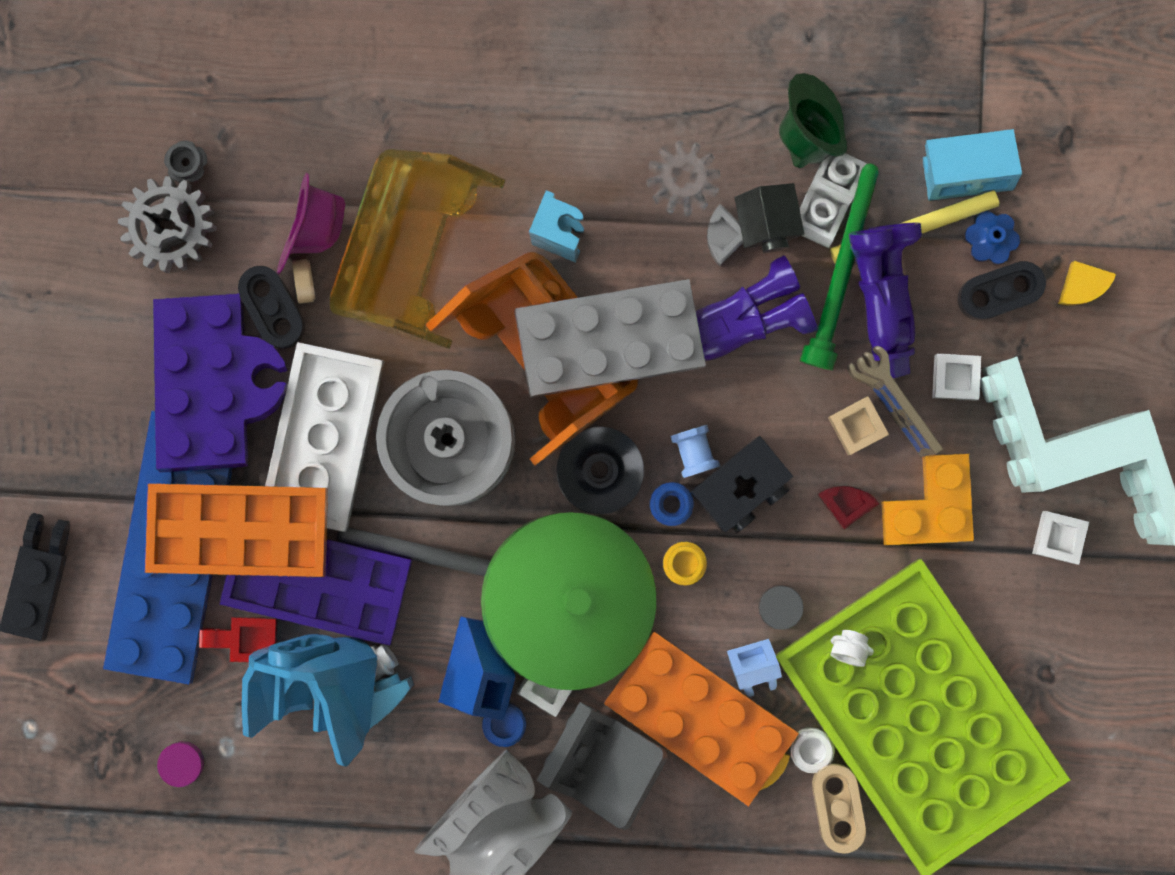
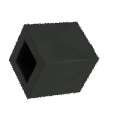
M794 183L759 186L734 197L744 248L762 246L763 253L776 252L789 248V240L805 235Z

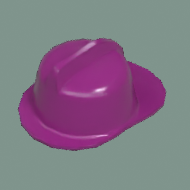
M305 173L302 180L295 220L280 257L276 272L278 275L282 272L290 254L321 253L329 249L338 240L342 230L345 200L341 196L309 185L308 173Z

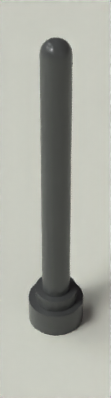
M350 527L347 528L346 532L338 531L337 538L341 543L480 576H485L491 562L489 559Z

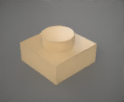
M869 396L828 417L848 456L889 435Z

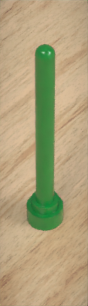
M866 164L861 170L815 338H810L809 345H804L799 361L801 363L826 370H834L838 354L834 352L836 344L832 343L855 261V256L850 249L849 233L864 229L879 174L878 167L874 164Z

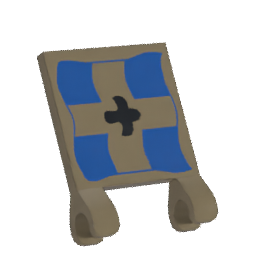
M880 346L873 348L874 353L880 358L879 366L878 362L874 360L873 355L868 352L864 353L863 357L857 359V366L863 374L856 371L853 363L848 364L847 371L854 380L870 386L920 457L935 455L943 450L890 375V362L886 350ZM864 359L868 361L869 367L866 365Z

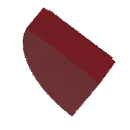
M850 486L831 487L817 494L844 530L879 505V502L869 493Z

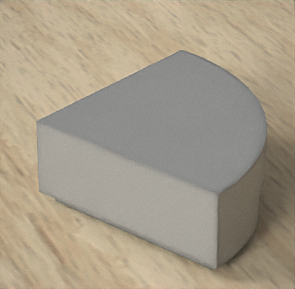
M721 204L713 212L707 229L708 248L719 266L743 244L740 223Z

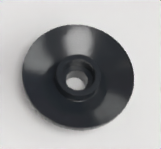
M591 427L584 429L563 446L557 460L556 475L562 493L571 504L588 513L608 514L624 508L635 498L643 482L644 464L638 447L627 435L609 427ZM597 461H602L607 466L606 474L600 478L594 477L591 473V467Z

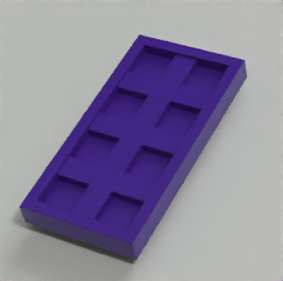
M327 539L325 577L226 575L219 605L391 646L412 559Z

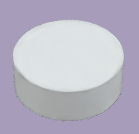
M814 727L799 730L798 736L789 747L790 757L794 764L807 773H817L821 768L831 764L835 750L827 734Z

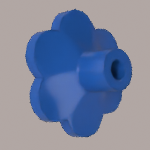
M985 211L976 217L975 224L966 229L965 239L972 245L971 255L975 260L983 262L989 259L994 264H1002L1008 260L1010 251L1015 250L1020 244V236L1013 230L1014 220L1011 216L1007 214L996 216L992 212ZM993 233L998 234V239L993 236Z

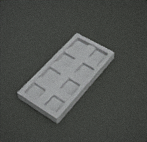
M689 279L515 308L514 310L530 398L700 369L706 366Z

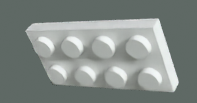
M297 342L265 486L328 488L327 528L346 532L385 362L383 360Z

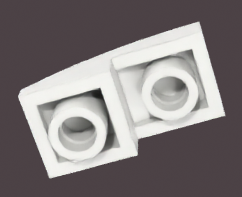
M846 153L843 156L837 157L830 155L821 162L799 208L805 234L802 235L803 237L827 248L830 247L848 206L854 198L861 170L867 163Z

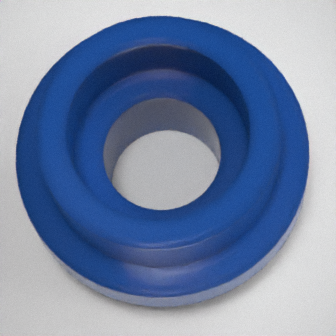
M674 482L660 485L653 492L650 499L652 515L658 522L667 526H677L684 523L692 514L694 507L693 497L685 486ZM668 496H675L680 502L679 509L674 513L667 512L663 507L664 499Z

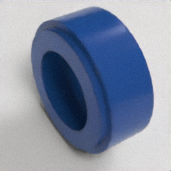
M509 702L504 720L483 717V733L487 740L496 746H512L519 742L525 733V714L519 706Z

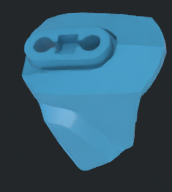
M319 634L300 636L254 651L249 655V667L242 678L243 735L252 738L270 722L282 720L283 716L290 712L313 709L314 698L313 731H328L337 764L347 767L362 750L365 736L370 729L377 655L360 638H333Z

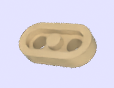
M831 763L814 774L812 790L819 830L823 841L831 850L846 854L857 850L862 845L866 836V827L855 775L846 766L839 763ZM833 777L839 778L841 780L840 789L836 792L827 791V781ZM846 821L849 824L848 832L842 836L836 835L834 833L836 823Z

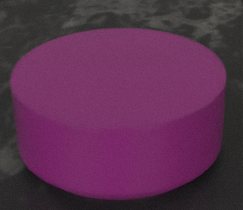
M186 741L175 742L166 747L159 755L157 761V769L161 779L173 787H185L193 783L200 777L204 768L202 752L197 746Z

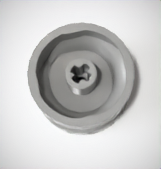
M452 370L426 372L403 383L393 392L384 405L376 432L379 458L392 482L414 499L441 506L464 505L488 495L501 483L508 473L516 446L515 428L512 418L501 399L488 385L476 377ZM445 433H451L454 437V442L450 446H445L441 442Z
M505 750L451 805L421 840L414 852L430 856L446 855L450 862L449 875H525L565 827L572 815V810L553 794H548L541 799H533L535 786L530 773L510 752Z

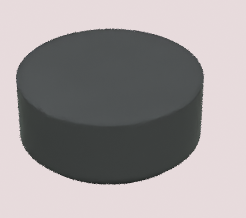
M783 585L767 589L762 594L758 604L762 620L770 627L778 630H785L795 626L800 621L804 608L800 595L794 589Z

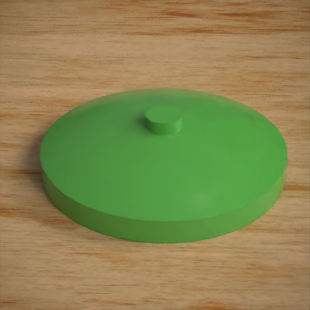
M569 512L555 513L534 519L514 531L501 544L492 557L484 577L481 607L487 635L498 655L511 669L525 679L542 686L559 690H581L598 686L613 679L633 663L650 636L656 614L657 599L650 565L639 546L627 533L603 518L584 513Z

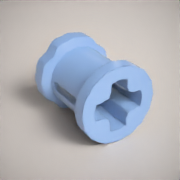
M708 425L670 436L672 443H677L685 468L681 472L683 478L720 467L719 460L713 459L707 440Z

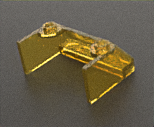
M388 149L381 153L372 168L331 291L329 304L332 313L414 341L450 349L452 340L431 333L427 328L426 324L436 314L433 303L421 296L448 216L460 217L469 211L475 204L478 186L503 188L506 180L451 154Z

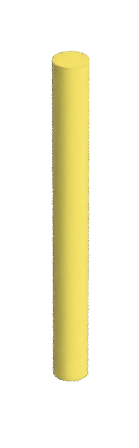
M992 190L902 223H921V232L923 234L999 207V199L996 192ZM841 244L830 248L835 264Z

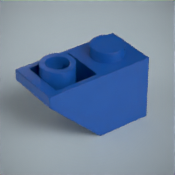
M461 616L438 702L472 716L504 720L515 681L514 671L494 649L487 635L484 621Z

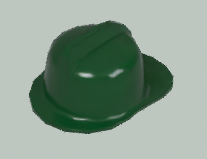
M806 73L796 74L789 81V109L779 126V136L790 152L793 166L800 169L809 163H820L830 155L835 157L843 156L848 149L843 113L835 94L817 77Z

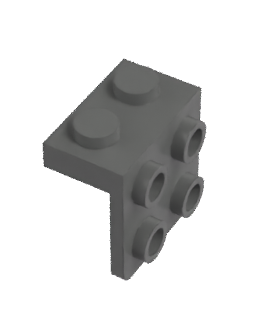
M579 702L574 713L568 718L565 730L553 752L546 758L544 768L537 781L548 789L573 797L615 827L626 830L631 827L668 756L663 748L615 718Z

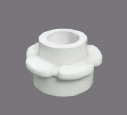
M843 630L841 635L833 636L831 639L833 648L830 655L849 665L865 666L867 657L873 655L874 650L867 644L868 637L855 631Z

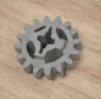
M165 176L163 186L161 187L152 178L148 179V191L145 193L136 187L132 189L134 196L137 198L134 204L124 201L122 203V206L130 213L129 217L118 219V224L129 230V232L120 237L121 242L134 244L129 255L135 259L144 256L143 265L151 270L159 261L160 270L165 273H170L172 263H175L179 269L185 271L187 270V258L191 257L200 262L203 260L198 252L200 246L211 248L213 245L205 238L206 232H213L217 229L216 225L206 221L207 217L215 213L214 209L210 205L200 206L206 196L200 190L190 194L192 185L185 180L176 188L175 181L170 176ZM165 198L163 203L149 207L156 200ZM188 205L194 214V228L190 227L187 219V214L190 210L187 208ZM157 218L161 221L163 219L166 221L172 220L182 231L163 229L153 219ZM141 222L145 224L148 232L145 239L147 244L144 242L141 234ZM183 242L187 243L179 250L170 252L172 246Z

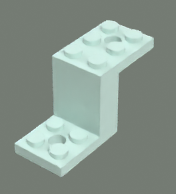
M1018 357L1001 361L982 369L984 377L980 378L981 391L986 402L993 403L998 418L993 420L994 431L1001 445L1006 444L1011 458V461L1007 462V470L1015 487L1020 486L1022 493L1043 492L1123 467L1124 471L1120 472V480L1126 495L1133 497L1137 513L1134 514V523L1138 534L1142 539L1146 538L1148 544L1175 546V487L1149 410L1122 415L1045 440Z

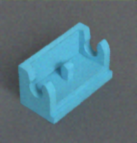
M1014 129L926 141V157H923V167L928 201L980 195L992 190L995 192L1012 191L1022 175Z
M546 190L529 230L532 245L576 263L580 253L577 247L579 238L571 232L572 229L578 233L584 232V228L579 222L583 220V214L576 207L555 199V194Z

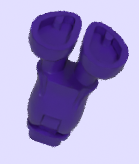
M918 222L869 228V230L849 233L850 249L856 258L862 279L859 281V286L865 297L867 331L874 360L880 361L873 348L880 346L886 350L890 362V375L893 379L911 373L909 356L915 354V348L908 347L915 341V320L908 290V275H903L902 252L905 247L921 239V223Z
M785 255L776 258L770 263L769 274L758 283L747 289L741 287L734 295L695 311L705 361L727 355L751 341L766 339L767 334L780 329L792 327L802 334H810L818 330L811 308L803 293L788 299L767 312L760 313L759 305L793 294L801 289L798 279Z

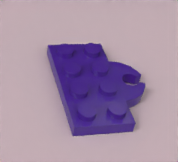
M239 294L153 299L156 469L161 473L248 467L247 424L264 420L278 410L285 398L288 386L287 383L276 382L269 388H259L255 385V377L259 371L265 368L274 369L279 373L288 371L283 358L274 346L259 337L244 336V307Z

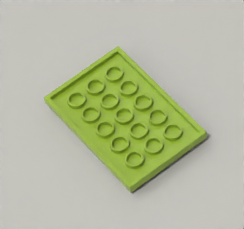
M917 559L775 654L778 663L851 772L855 775L857 781L920 875H931L1070 781L922 559ZM843 630L861 633L868 637L867 644L874 650V653L867 657L865 666L862 667L843 663L830 655L833 648L831 643L833 636L841 635Z

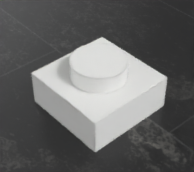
M934 355L932 398L979 400L981 356Z
M1042 511L1032 554L1079 565L1089 522Z
M524 678L516 694L551 716L556 717L572 690L553 689Z

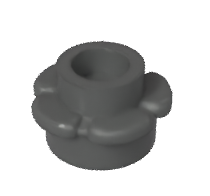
M184 140L169 148L164 157V164L168 168V175L174 181L179 183L183 180L195 182L204 174L203 167L207 164V155L201 147H195L193 142ZM186 158L189 159L190 164L183 166L182 161Z

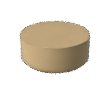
M308 259L293 260L292 266L298 304L314 302L315 291L310 261Z

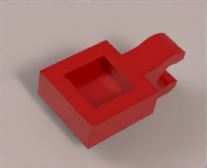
M232 617L231 630L219 628H203V630H200L199 648H230V662H249V655L254 651L277 643L278 619Z

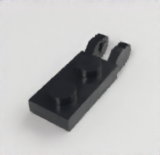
M33 513L27 520L23 535V546L19 548L0 623V632L37 641H45L67 556L64 554L71 525L69 521L59 519L52 530L49 551L38 549L44 528V516Z

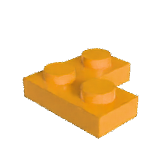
M969 454L922 457L925 500L881 502L884 545L974 541Z

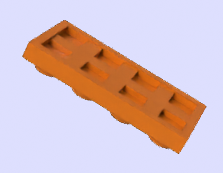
M148 484L145 573L325 577L328 488Z
M655 631L604 702L606 706L748 807L799 734L796 730Z

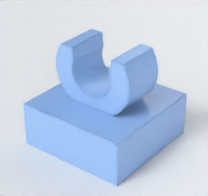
M769 639L727 651L740 690L744 689L748 697L754 696L752 686L768 682L770 690L776 689V679L781 678L782 675Z

